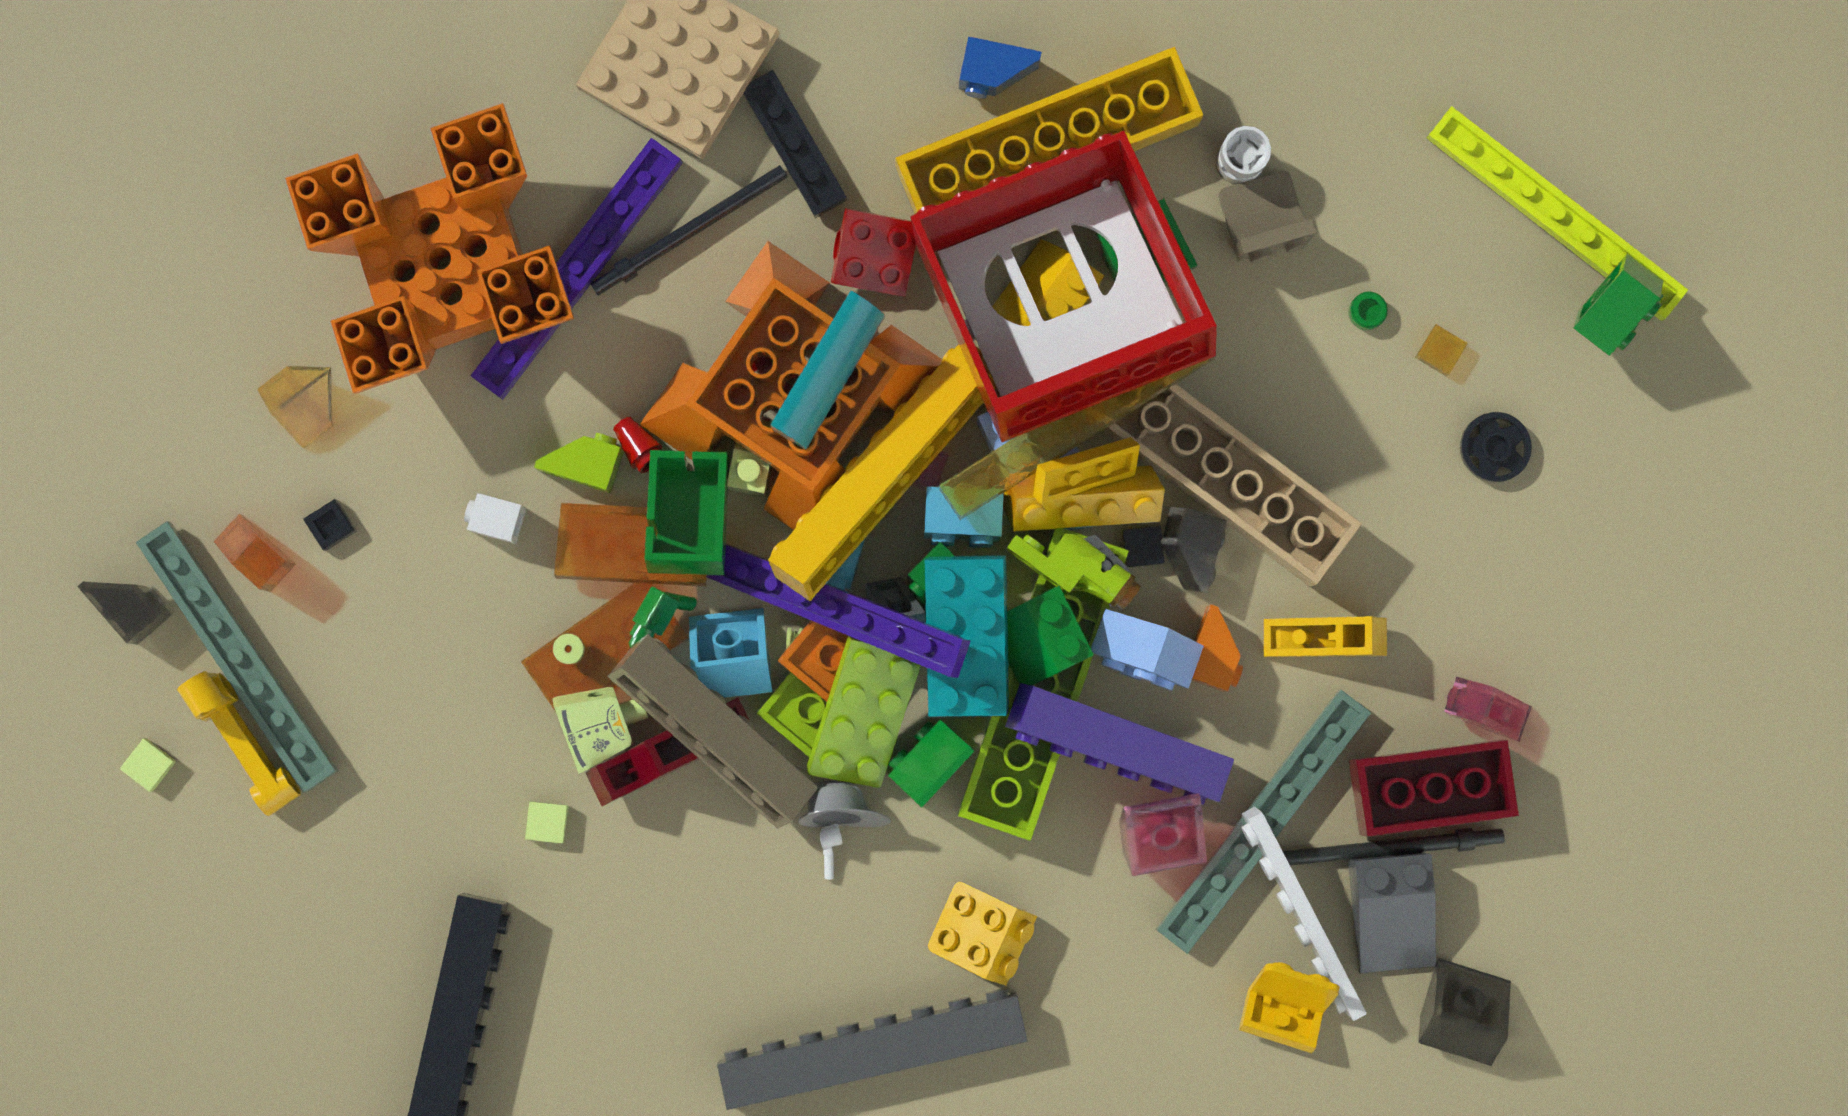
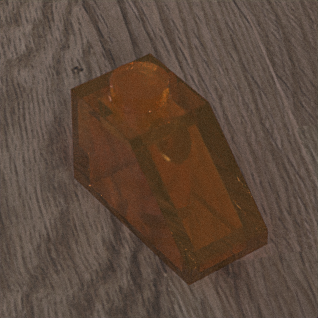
M238 514L214 540V543L229 562L259 590L271 592L296 565L241 514Z

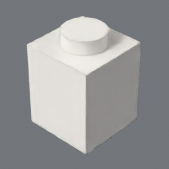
M477 493L475 501L470 500L467 505L464 522L469 523L467 530L473 533L517 544L527 508L520 504Z

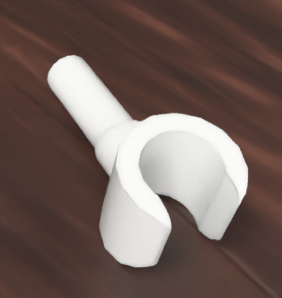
M838 824L823 827L820 831V841L824 855V879L827 880L834 879V853L832 847L843 844Z

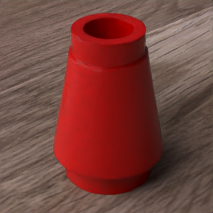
M626 417L614 426L613 431L616 433L631 468L637 469L641 474L649 472L650 450H662V445L635 422L632 417Z

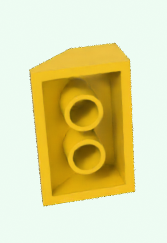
M1041 239L1021 266L1020 271L1042 319L1048 321L1085 306L1090 297L1069 251ZM1089 265L1099 287L1104 279V275ZM1011 280L992 307L1004 319L1014 324L1030 326L1029 318Z

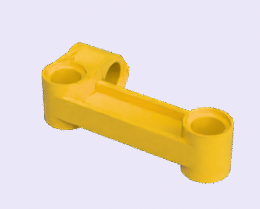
M203 671L188 679L177 688V691L196 719H201L205 722L212 719L255 784L249 789L250 794L266 816L272 815L301 795V790L292 775L284 767L276 770L233 704L239 698L224 675Z

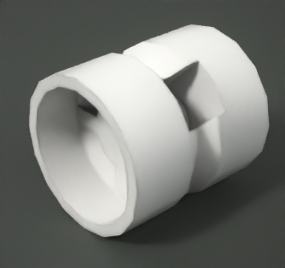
M1242 126L1231 131L1217 153L1216 164L1221 176L1232 184H1239L1258 178L1270 159L1271 145L1269 139L1263 131L1256 127Z

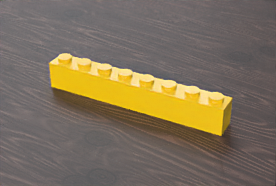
M959 344L946 352L941 364L931 375H927L922 379L916 393L909 401L899 405L893 419L884 429L878 430L872 436L869 446L859 457H854L848 463L845 473L840 479L824 490L820 501L810 513L807 512L800 517L795 530L787 539L780 541L773 548L768 561L775 577L807 600L811 601L984 403ZM976 346L979 356L983 362V365L995 390L997 387L993 381V378L990 374V371L986 365V362L983 358L980 349Z

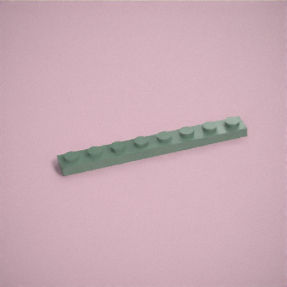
M166 521L138 540L136 544L304 793L310 791L338 772V769L174 525Z
M1341 689L1337 691L1247 809L1256 807L1263 813L1275 838L1371 714L1369 710ZM1243 816L1156 928L1159 933L1186 954L1189 953L1263 856L1258 845L1252 847L1246 839L1241 828L1246 824Z

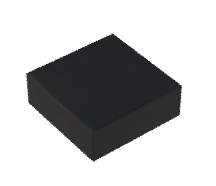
M333 499L303 518L323 551L329 550L357 532L337 499Z
M1161 526L1122 531L1124 549L1129 550L1126 557V566L1128 568L1165 563Z

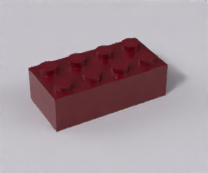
M1508 740L1485 741L1349 760L1359 835L1376 836L1519 816Z

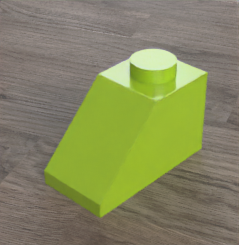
M595 433L594 439L582 436L536 460L534 468L552 476L611 493L624 451L621 447L616 446L617 439L601 433Z

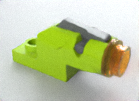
M1065 533L1048 558L1042 554V551L1045 549L1044 546L1027 534L1023 539L1016 535L1006 548L1009 553L1055 587L1060 586L1062 592L1066 595L1072 591L1078 582L1082 585L1081 590L1102 599L1112 608L1117 606L1124 611L1141 588V585L1134 581L1136 577L1129 573V568L1096 535L1083 539L1079 535Z

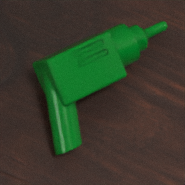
M652 586L632 620L635 624L629 633L632 635L629 641L630 648L648 634L652 638L655 634L662 636L676 610L692 611L697 605V599L691 596L664 592Z

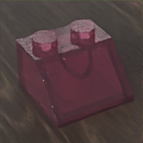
M1199 793L1123 807L1119 819L1122 851L1132 876L1207 863L1201 796Z

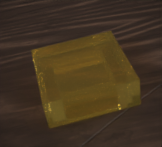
M1435 324L1414 358L1447 377L1468 343Z

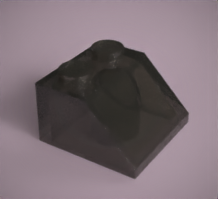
M1438 958L1420 1014L1418 1043L1492 1066L1508 1039L1511 981Z

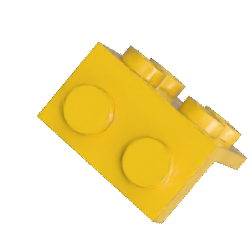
M957 882L929 940L928 949L932 953L986 980L1007 986L1009 979L1014 976L1018 969V959L1024 945L1033 935L1037 916L1007 904L966 883Z
M1281 962L1268 963L1248 988L1239 1030L1312 1053L1316 1049L1323 1013L1338 996L1340 987L1323 975H1307L1294 971L1293 967Z

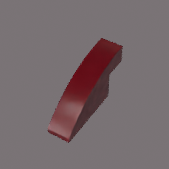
M739 697L726 702V705L737 715L744 716L750 721ZM667 730L643 741L629 751L595 766L585 773L603 807L699 760V758Z

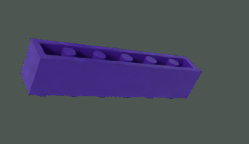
M1023 683L1019 684L1005 725L1007 728L1018 731L1015 737L1018 740L1035 746L1038 745L1039 739L1052 743L1049 751L1069 758L1072 757L1073 751L1085 755L1083 763L1105 770L1107 763L1119 767L1117 771L1119 776L1137 782L1140 775L1152 779L1151 787L1168 793H1172L1173 787L1184 790L1182 798L1204 805L1206 798L1220 802L1234 762L1233 758Z

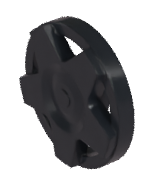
M1490 412L1475 418L1465 428L1460 441V454L1464 465L1474 476L1487 482H1504L1514 478L1525 469L1532 452L1531 438L1526 427L1514 416L1503 412ZM1496 419L1507 421L1512 426L1502 429ZM1479 425V436L1469 438L1475 426ZM1522 439L1524 444L1523 457L1516 451V445ZM1469 456L1478 458V468L1472 463ZM1500 467L1512 471L1506 475L1495 476Z

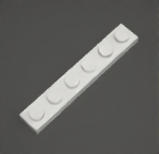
M1256 807L1242 813L1246 822L1241 827L1249 844L1252 847L1258 845L1264 858L1259 860V863L1269 880L1275 878L1281 891L1276 895L1281 906L1287 914L1293 912L1298 922V925L1294 927L1296 935L1304 947L1310 945L1316 958L1311 960V963L1316 973L1329 978L1332 983L1340 987L1338 996L1332 1004L1339 1014L1345 1012L1353 1021L1366 1015L1367 1012L1266 818Z

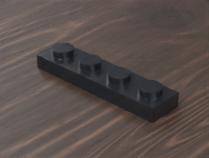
M772 69L751 81L743 94L815 219L847 201L844 191L774 70Z

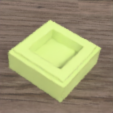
M143 738L120 767V770L146 790L153 792L176 761L150 740Z
M530 801L525 840L564 843L569 805Z

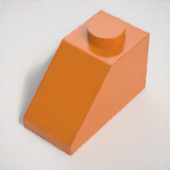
M1210 604L1206 606L1194 639L1195 642L1204 647L1192 681L1227 692L1230 685L1233 687L1237 686L1241 677L1243 666L1238 664L1241 655L1219 608Z

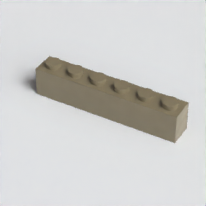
M649 634L636 642L607 676L777 829L793 822L818 789L810 781V776L805 770L791 764L782 755L781 749L776 744L760 736L747 718L737 715L726 705V701L721 694L708 689L698 680V676L692 668L678 662L670 654L668 647L662 641L652 638Z

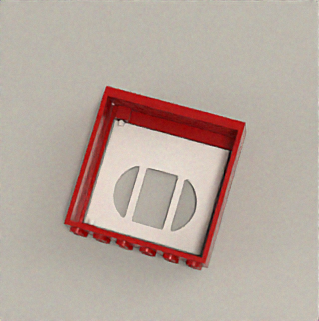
M1125 131L1116 134H1104L1097 138L1094 143L1079 149L1075 147L1069 148L1054 159L1044 163H1032L1019 173L1009 177H997L984 187L974 191H962L949 201L939 205L931 204L924 206L916 214L910 216L918 252L1001 442L1216 356L1217 325ZM1117 181H1119L1125 193V196L1133 210V213L1141 227V230L1149 244V247L1157 261V264L1165 278V281L1173 295V298L1181 312V315L1185 323H1182V320L1174 306V303L1142 238V235L1135 223V220L1119 189ZM1073 225L1083 226L1099 233L1109 242L1116 254L1118 273L1115 283L1107 295H1103L1098 287L1071 228ZM1058 230L1092 302L1051 320L1044 321L1011 249ZM935 254H938L965 314V320L961 315ZM996 256H1000L1029 318L1030 326L1014 324L1004 319L993 309L987 299L985 277L991 262ZM973 341H976L979 346V349L983 355L986 365L1000 394L999 398L997 397V394L993 388V385L990 381V378L986 372V369L983 365V362L979 356V353Z

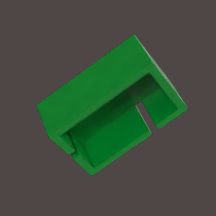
M650 450L647 502L648 527H646L644 556L648 573L724 575L728 504L727 482L729 477L727 452L692 451L694 471H688L685 451Z

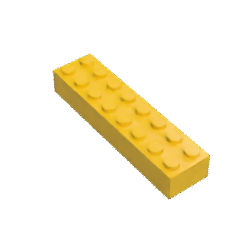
M1174 46L895 158V168L913 212L916 214L924 206L931 204L939 205L951 200L962 191H974L988 185L991 180L997 177H1009L1023 171L1025 167L1032 163H1044L1054 159L1069 148L1075 147L1079 149L1094 143L1097 138L1104 134H1116L1125 131L1133 150L1137 151L1199 126L1203 113Z

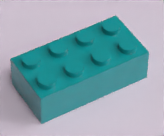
M1006 556L928 557L925 560L926 623L971 641L959 678H951L927 668L928 717L1007 716L1009 711Z

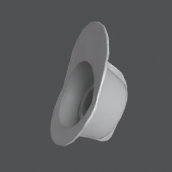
M838 780L814 783L818 789L809 799L808 813L798 820L800 825L807 827H826L833 824L852 827H881L891 822V819L882 813L868 811L862 791L856 785Z

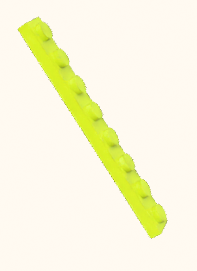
M1451 106L1426 137L1605 278L1628 253L1662 279L1661 294H1663V297L1660 300L1662 305L1654 315L1659 320H1665L1688 291L1686 287Z

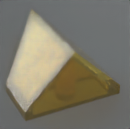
M286 366L257 389L270 414L302 448L307 447L334 426L332 424L331 367Z

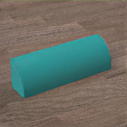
M850 290L770 424L774 432L805 450L808 448L885 318V315L877 307Z

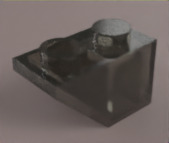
M1170 507L1161 545L1183 589L1190 592L1208 593L1209 586L1212 585L1216 576L1215 563L1218 551L1225 541L1224 528L1227 520L1190 508Z

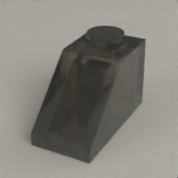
M84 581L77 586L127 644L138 645L172 615L165 607L168 604L167 599L153 586L149 589L146 586L136 584Z

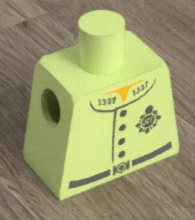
M613 687L552 698L554 709L578 774L631 746L633 741L627 726L648 718L647 712L634 700L619 704Z

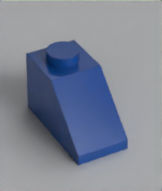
M968 36L959 79V89L965 90L967 96L978 99H986L987 95L996 96L1037 70L1042 52Z

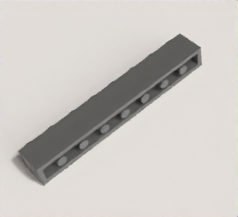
M1003 988L985 993V1000L971 1002L970 997H963L948 1001L949 1008L934 1011L933 1005L912 1009V1016L897 1019L896 1014H888L874 1018L875 1025L860 1028L859 1022H853L836 1027L837 1033L822 1036L821 1031H813L799 1035L800 1042L785 1045L784 1039H778L761 1044V1051L747 1053L746 1047L727 1051L724 1053L725 1059H721L717 1063L726 1109L730 1110L1028 1042L1018 996L1016 993L1009 994L1008 988Z

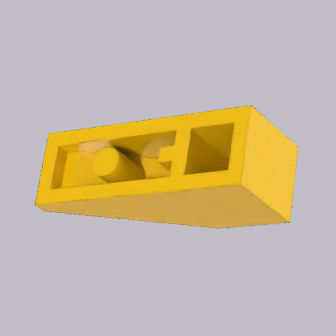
M1364 616L1264 619V657L1387 656V618Z

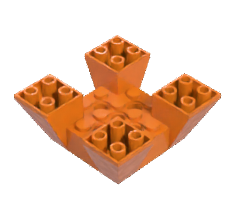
M503 103L430 128L446 178L384 198L358 153L285 178L307 249L315 252L358 256L363 267L375 306L330 321L354 394L427 370L436 349L496 329L499 341L503 344L575 319L551 246L549 245L526 254L522 252L509 207L528 175ZM440 222V226L435 233L426 235V230L431 223ZM487 244V249L482 256L473 257V251L478 245ZM451 256V262L448 267L438 270V262L443 257ZM415 268L414 277L407 282H402L404 272ZM456 291H462L461 300L454 305H449L448 301L451 294Z
M767 241L725 301L728 305L745 315L746 318L708 372L684 363L681 364L640 425L677 451H685L686 457L691 460L692 451L713 452L724 435L740 444L780 472L764 506V510L795 530L800 517L807 512L810 513L820 501L824 490L828 486L835 484L845 473V468L838 461L876 406L893 417L899 405L909 401L916 393L922 379L927 375H931L939 367L942 359L893 325H890L869 343L834 402L837 406L836 412L831 417L824 419L806 450L774 432L772 428L764 426L762 424L763 415L769 410L779 411L788 396L783 391L785 383L790 379L799 378L807 364L805 359L806 353L818 346L834 319L815 306L830 282ZM761 357L771 359L773 361L772 369L766 374L755 373L752 370V365L756 359Z

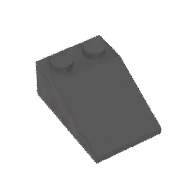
M1418 852L1349 859L1348 869L1359 973L1436 966V897L1432 855Z

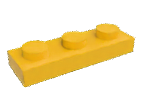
M1132 437L1038 464L1033 497L1039 503L1045 504L1133 477L1136 472L1140 444Z

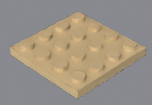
M628 0L575 85L582 92L703 159L780 32L778 28L727 0Z

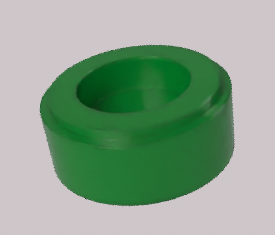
M1370 291L1357 295L1350 303L1348 309L1350 321L1361 330H1373L1379 327L1385 321L1388 313L1387 303L1384 298Z

